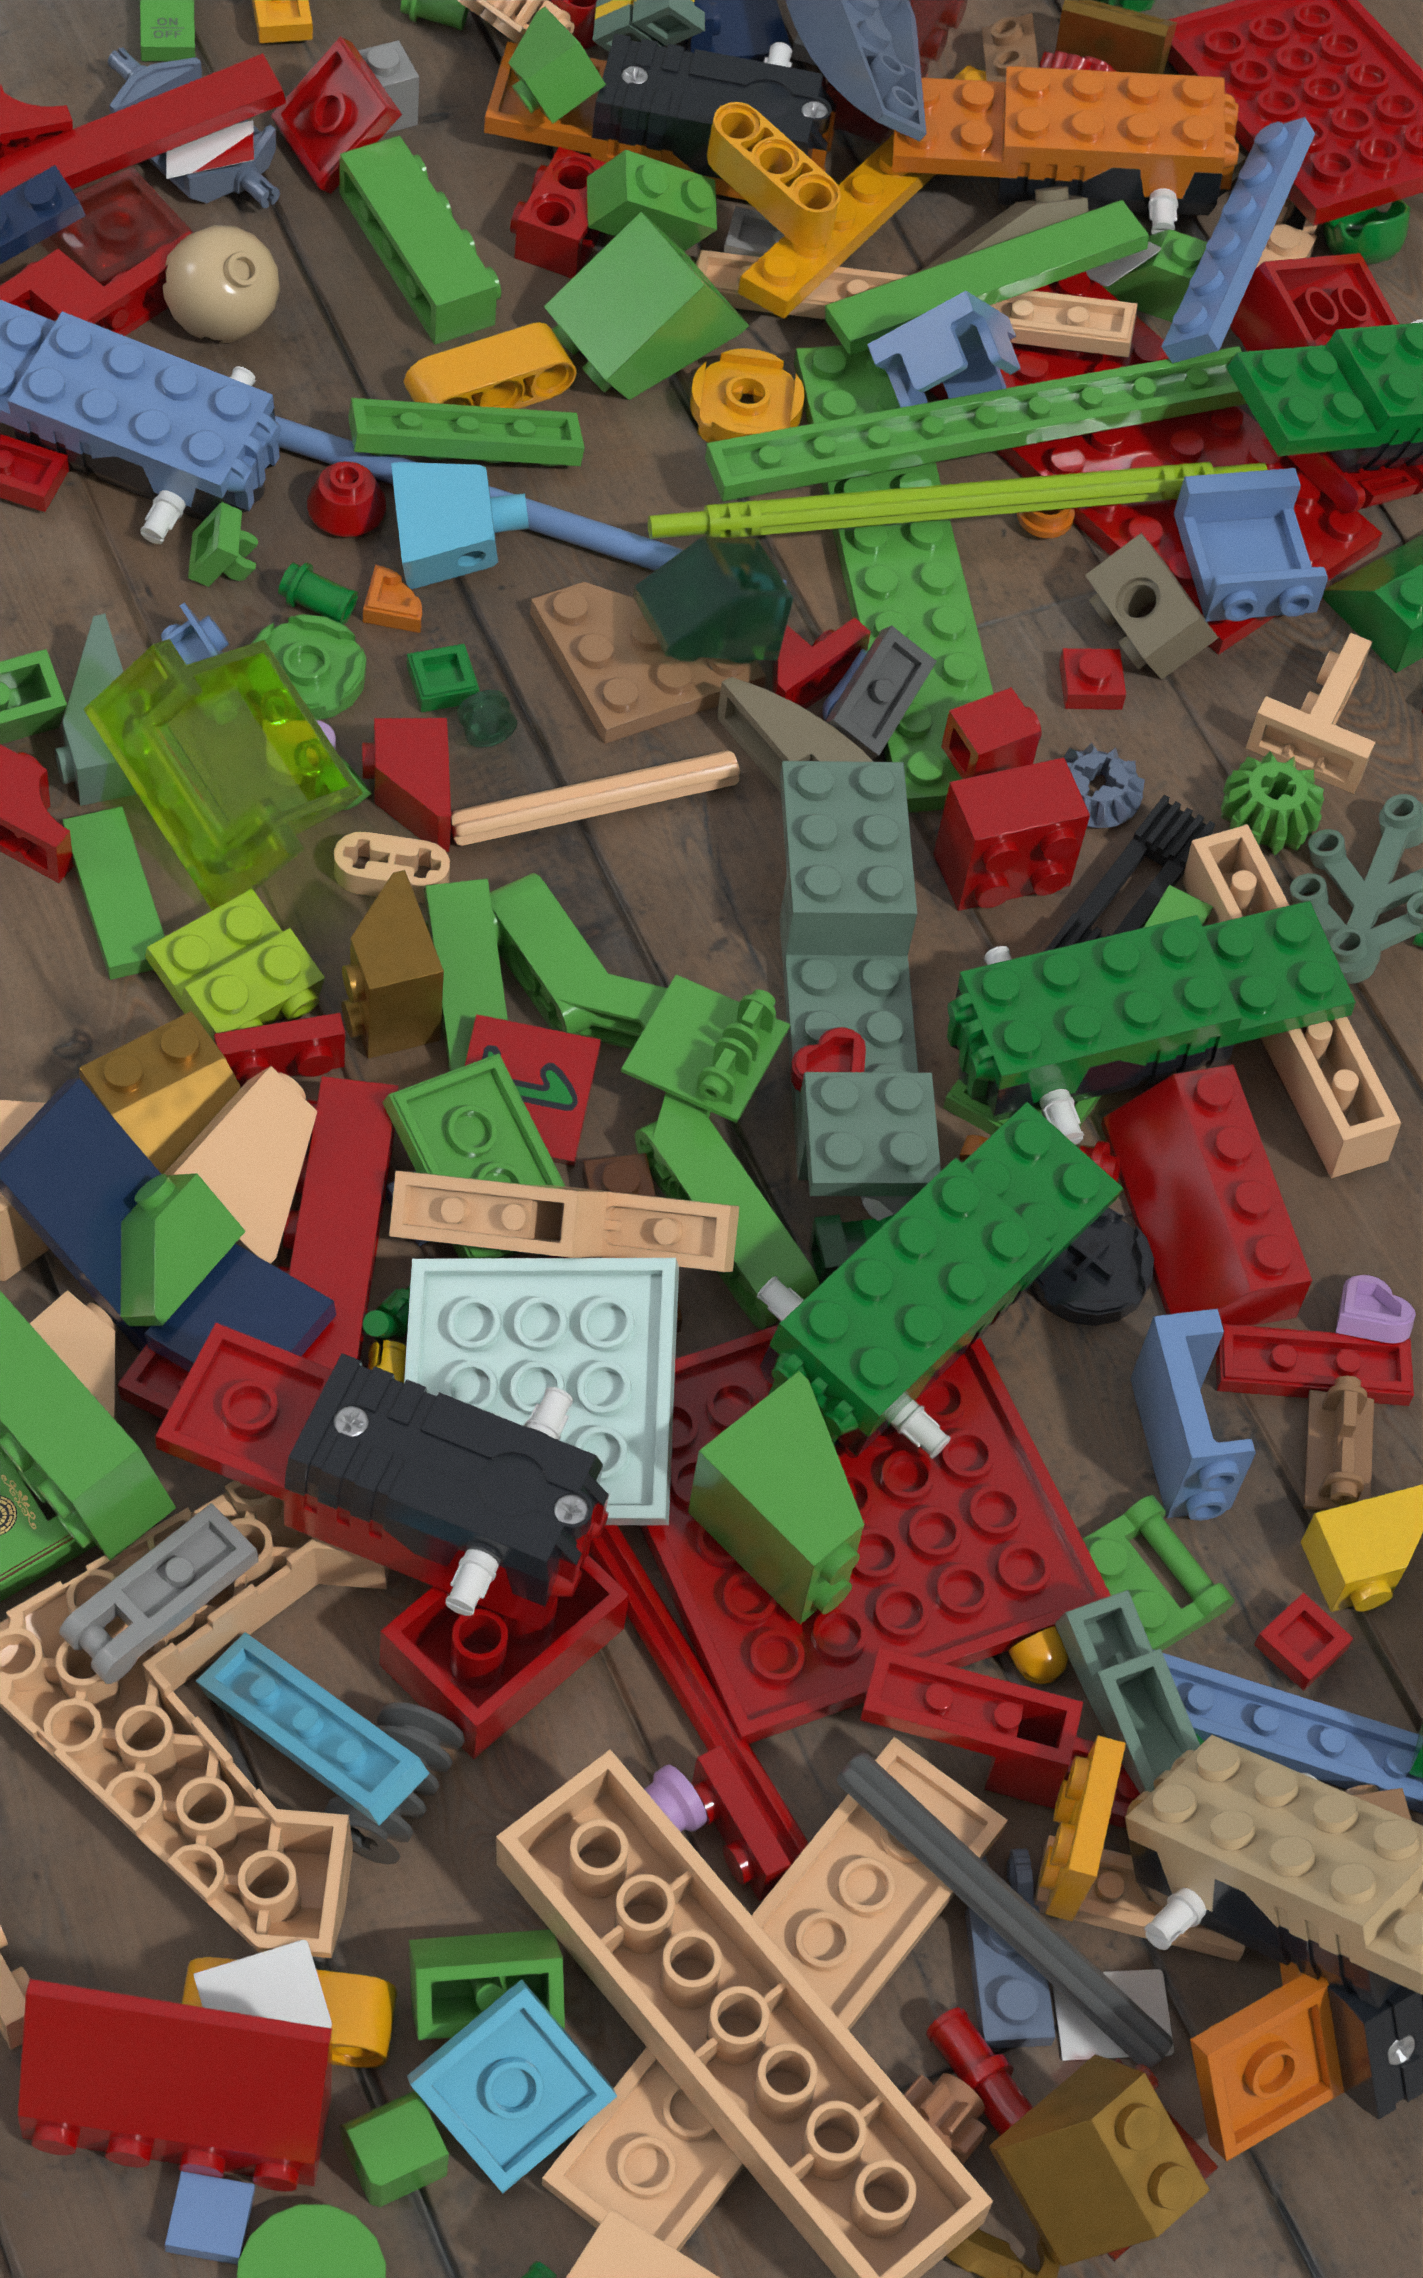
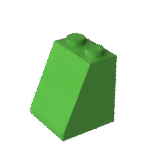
M642 212L544 306L558 323L552 331L561 344L573 355L581 351L589 360L582 368L592 381L604 392L613 386L629 400L740 335L749 327L747 322L688 254Z
M800 1371L699 1450L688 1513L799 1625L817 1610L822 1614L829 1613L849 1594L852 1589V1584L849 1580L852 1569L860 1559L857 1550L864 1528V1522L809 1380Z

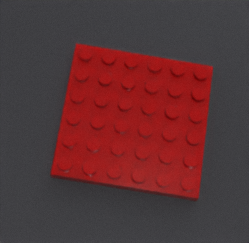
M778 1325L675 1359L669 1525L639 1526L706 1676L720 1697L740 1741L746 1740L747 1744H751L864 1703L879 1646L961 1668L1006 1652L1026 1638L1054 1627V1623L1065 1612L1111 1596L980 1337L974 1344L968 1346L965 1353L915 1400L940 1425L939 1428L947 1436L951 1437L949 1443L936 1457L931 1459L921 1447L917 1448L903 1434L899 1435L893 1426L886 1429L856 1458H850L837 1445L834 1446L864 1522L857 1550L860 1559L852 1569L849 1580L852 1584V1589L846 1598L829 1613L822 1614L817 1610L799 1625L688 1513L699 1450L766 1398L770 1392L772 1384L764 1378L759 1366Z

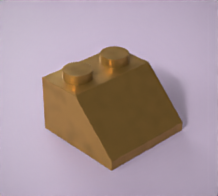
M1064 0L1055 51L1081 57L1090 56L1111 65L1117 72L1163 74L1177 22L1094 0Z
M405 870L393 872L351 937L350 964L342 966L343 982L349 998L341 1002L344 1023L351 1038L360 1036L368 1059L440 1041L444 970Z
M1097 2054L1092 2056L989 2145L991 2152L1052 2259L1061 2266L1158 2238L1210 2191L1146 2074Z

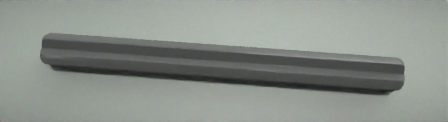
M858 1753L842 1768L837 1777L838 1785L1141 2068L1148 2070L1164 2059L1173 2044L1171 2036L868 1753Z

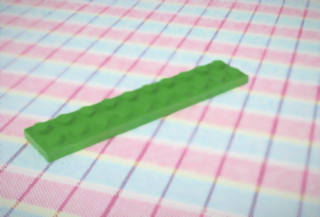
M843 345L796 348L794 367L804 387L803 406L808 424L901 408L887 372L875 365L869 349L850 356ZM936 462L821 484L824 495L934 486L941 485ZM950 519L832 529L852 617H855L871 631L868 650L880 631L892 625L937 661L883 751L886 762H904L908 812L943 810L949 783L962 779L941 748L949 710L994 694Z

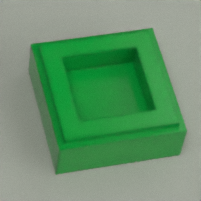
M465 643L407 654L406 667L421 713L479 702L480 689Z

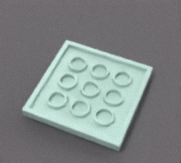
M676 1258L412 1259L404 1383L408 1379L425 1386L427 1393L435 1396L439 1392L523 1426L529 1420L536 1404L540 1405L546 1388L556 1387L566 1391L573 1398V1403L566 1413L569 1417L560 1434V1441L597 1455L603 1463L600 1486L609 1494L606 1509L609 1512L606 1525H669L679 1265Z

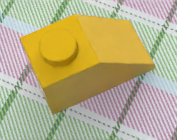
M1423 1484L1314 1513L1300 1543L1330 1612L1354 1606L1356 1611H1368L1385 1604L1392 1598L1393 1592L1404 1574L1423 1534Z

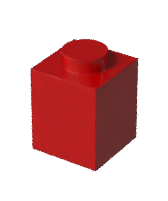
M1011 687L949 710L941 748L962 779L1031 765L1034 762L1038 743L1041 739V725L1033 709L1028 706L1025 707Z

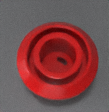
M337 462L325 468L311 488L307 497V511L311 520L320 529L338 537H357L373 530L383 520L386 513V498L375 477L365 466L355 462Z

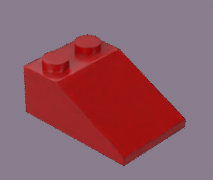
M1361 253L1264 261L1255 269L1230 328L1242 341L1248 352L1326 345L1337 329L1396 325L1399 322Z

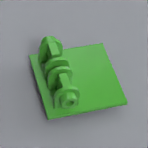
M676 974L621 1068V1072L737 1123L787 1034L790 1024L776 1018V1010L774 1008L776 1001L767 991L756 989L752 994L743 996L741 1001L738 1002Z

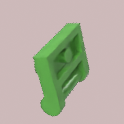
M1150 1495L1139 1500L1122 1516L1083 1538V1541L1111 1596L1126 1590L1129 1591L1152 1649H1161L1163 1651L1225 1613L1233 1605L1235 1599L1223 1583L1214 1584L1163 1519L1166 1510L1155 1496ZM1140 1534L1144 1536L1192 1598V1603L1182 1609L1179 1607L1129 1542L1131 1539Z

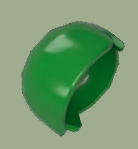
M1400 199L1392 202L1387 212H1382L1374 207L1326 222L1323 233L1326 245L1335 255L1361 253L1367 265L1391 260L1404 245L1409 228L1411 208Z

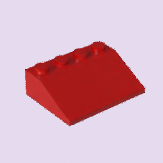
M29 1979L25 1998L18 2119L22 2139L32 2140L31 2144L34 2148L55 2155L75 2154L76 2148L106 2152L105 2157L109 2161L128 2167H146L150 2164V2160L180 2164L179 2170L183 2172L222 2178L224 2172L253 2176V2182L256 2185L281 2192L294 2191L297 2189L298 2184L315 2187L331 2105L332 2028Z

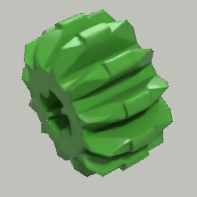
M1271 751L1262 758L1261 762L1247 756L1244 763L1240 764L1239 770H1233L1232 775L1228 776L1223 789L1225 795L1221 804V818L1231 822L1230 829L1248 824L1258 845H1267L1274 856L1283 849L1284 845L1297 851L1300 845L1305 842L1306 837L1312 836L1313 831H1316L1322 818L1320 812L1324 802V788L1314 785V769L1301 771L1296 769L1294 756L1285 763L1278 762Z

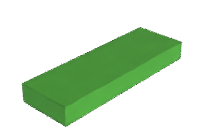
M123 807L62 819L63 827L70 830L73 865L109 979L112 980L153 970L145 958L146 948L165 936Z
M488 878L426 885L424 888L429 932L444 970L441 1017L449 1072L465 1066L476 1014L508 1020Z

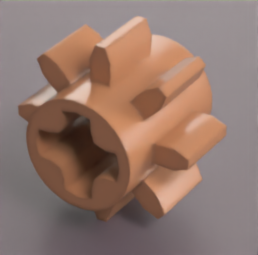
M942 2074L934 2085L926 2077L919 2075L904 2093V2096L963 2165L982 2142V2136L987 2131V2127L977 2121L985 2111L984 2103L970 2086L951 2074Z

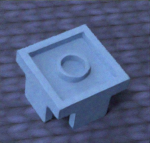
M967 291L960 293L867 344L875 365L887 372L900 407L928 403L924 392L942 382L949 399L1005 389L1006 384L1000 369L1010 375L1021 369L1010 342L1011 339L1016 337L1009 317Z

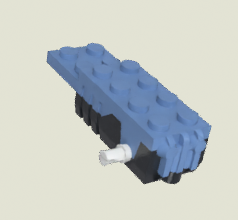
M0 300V422L12 426L15 437L18 440L68 455V463H70L74 470L86 475H90L91 472L95 473L101 481L153 501V506L145 518L147 521L140 529L141 535L145 539L155 544H162L167 532L173 529L183 513L204 521L221 502L242 510V513L250 511L253 503L263 497L265 492L264 481L266 479L265 469L275 466L280 458L278 439L281 426L275 420L273 394L252 387L256 380L251 371L244 367L236 366L231 376L227 377L65 312H61L57 320L53 321Z

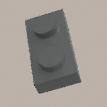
M892 625L882 629L825 722L832 725L861 748L871 759L879 756L937 661Z

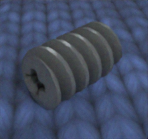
M393 1702L383 1706L377 1717V1727L418 1756L426 1769L435 1772H447L453 1763L450 1755L442 1747L451 1750L460 1749L465 1741L462 1731L454 1723L442 1715L418 1705ZM430 1773L380 1826L339 1795L330 1799L324 1813L349 1815L353 1850L359 1855L376 1863L394 1864L397 1863L401 1856L387 1839L397 1842H408L414 1833L411 1826L400 1815L411 1819H421L427 1808L415 1793L425 1796L435 1795L440 1785L437 1778Z

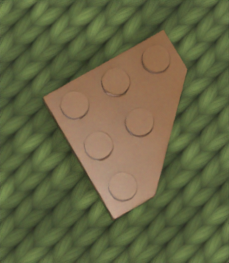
M587 582L531 599L530 615L604 744L718 706L722 681L730 677L761 688L765 687L766 675L740 632Z

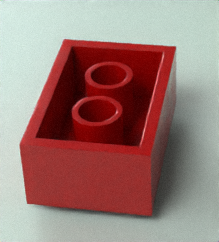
M588 1555L584 1565L579 1568L582 1571V1575L573 1597H556L542 1630L479 1604H476L474 1613L471 1616L458 1614L445 1603L450 1593L433 1586L380 1631L379 1665L421 1707L436 1712L454 1723L462 1731L465 1739L461 1747L475 1759L624 1629L629 1594Z

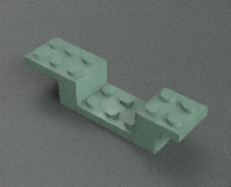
M782 761L780 787L787 877L779 920L786 1020L790 1024L787 1032L790 1070L794 1054L804 1046L818 1044L822 1034L832 1028L845 1027L854 1030L861 1035L866 1046L864 1072H804L801 1092L796 1090L791 1083L798 1180H809L810 1196H915L941 1172L932 1073H918L908 963V952L917 918V904L904 762Z

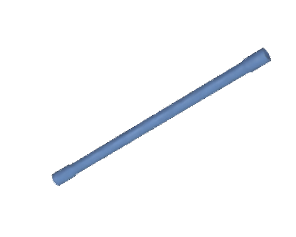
M275 416L276 422L281 426L278 444L279 448L331 465L344 461L355 462L369 469L375 479L392 485L391 463H418L393 454L376 456L370 453L354 452L351 440ZM489 486L490 497L515 495ZM526 498L529 530L723 593L729 599L775 614L780 608L787 580L742 565H729Z

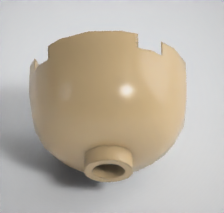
M209 226L185 237L167 257L165 266L168 265L166 271L167 282L163 285L164 299L173 318L193 336L200 339L206 336L212 340H222L219 343H232L256 331L275 309L280 292L278 268L269 249L254 234L236 226Z

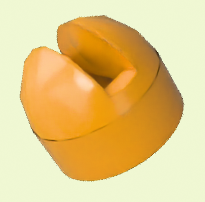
M1056 1626L1040 1631L1008 1650L1017 1670L1026 1680L1037 1684L1053 1682L1064 1672L1068 1663V1654Z

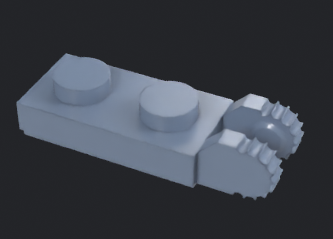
M1027 1848L1011 1849L1009 1859L1007 1860V1877L1010 1887L1040 1914L1039 1906L1034 1905L1035 1901H1033V1875ZM984 1856L982 1858V1861L989 1866V1863L986 1860V1857ZM967 1906L965 1921L978 2032L991 2049L1052 2046L1055 2040V2029L1048 1980L978 1914Z

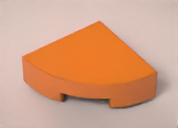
M375 565L363 608V623L421 633V601L402 582L401 575L389 568Z

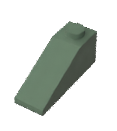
M106 614L93 616L62 721L64 747L55 748L56 763L63 785L73 783L80 806L152 791L149 751Z

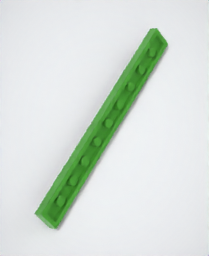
M1240 346L1230 347L1176 363H1172L1170 359L709 442L706 447L705 460L721 500L728 501L1244 405L1247 403L1226 369L1235 354L1242 352Z

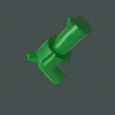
M410 1285L406 1289L401 1288L399 1290L397 1288L376 1310L367 1313L363 1319L365 1332L375 1337L374 1339L381 1345H383L384 1340L394 1335L403 1337L408 1331Z

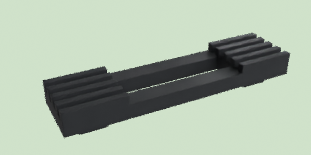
M1164 794L1134 833L1131 842L1078 911L1071 915L1044 951L1103 938L1101 935L1102 929L1097 926L1094 930L1090 928L1146 856L1162 865L1163 868L1112 935L1143 928L1168 886L1174 887L1183 876L1192 840L1212 835L1215 823L1209 821L1206 825L1203 823L1204 817L1200 814L1196 818L1192 817L1193 810L1186 808L1185 811L1180 810L1181 804L1177 801L1173 805L1169 804L1170 797Z

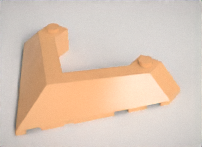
M233 1481L225 1486L224 1494L192 1512L187 1507L154 1526L113 1560L110 1561L104 1555L86 1566L87 1571L65 1584L59 1581L7 1611L8 1618L0 1622V1707L257 1952H265L293 1942L306 1940L312 1957L332 1958L345 1914L353 1853L349 1815L276 1809L260 1789L256 1790L234 1764L230 1753L198 1716L195 1718L173 1691L218 1659L244 1632L249 1635L318 1584L387 1589L389 1568L284 1526V1500ZM212 1503L257 1549L259 1562L137 1658L135 1665L124 1677L112 1684H106L91 1668L93 1659L84 1649L74 1650L59 1634L62 1623L73 1611ZM117 1616L105 1626L104 1630L114 1638L128 1626Z

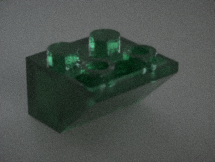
M702 536L636 584L633 592V598L666 656L687 662L696 661L699 658H725L742 664L752 663L755 660L778 661L793 596L758 539Z

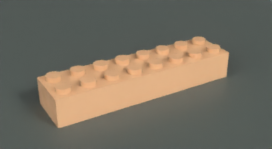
M608 1750L496 1836L497 1866L836 2278H920L984 2224L993 2200L611 1750Z

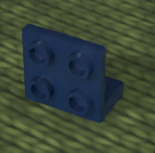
M694 0V5L705 12V31L681 41L684 51L694 53L695 49L760 62H764L765 57H769V49L773 43L782 42L791 48L777 0Z

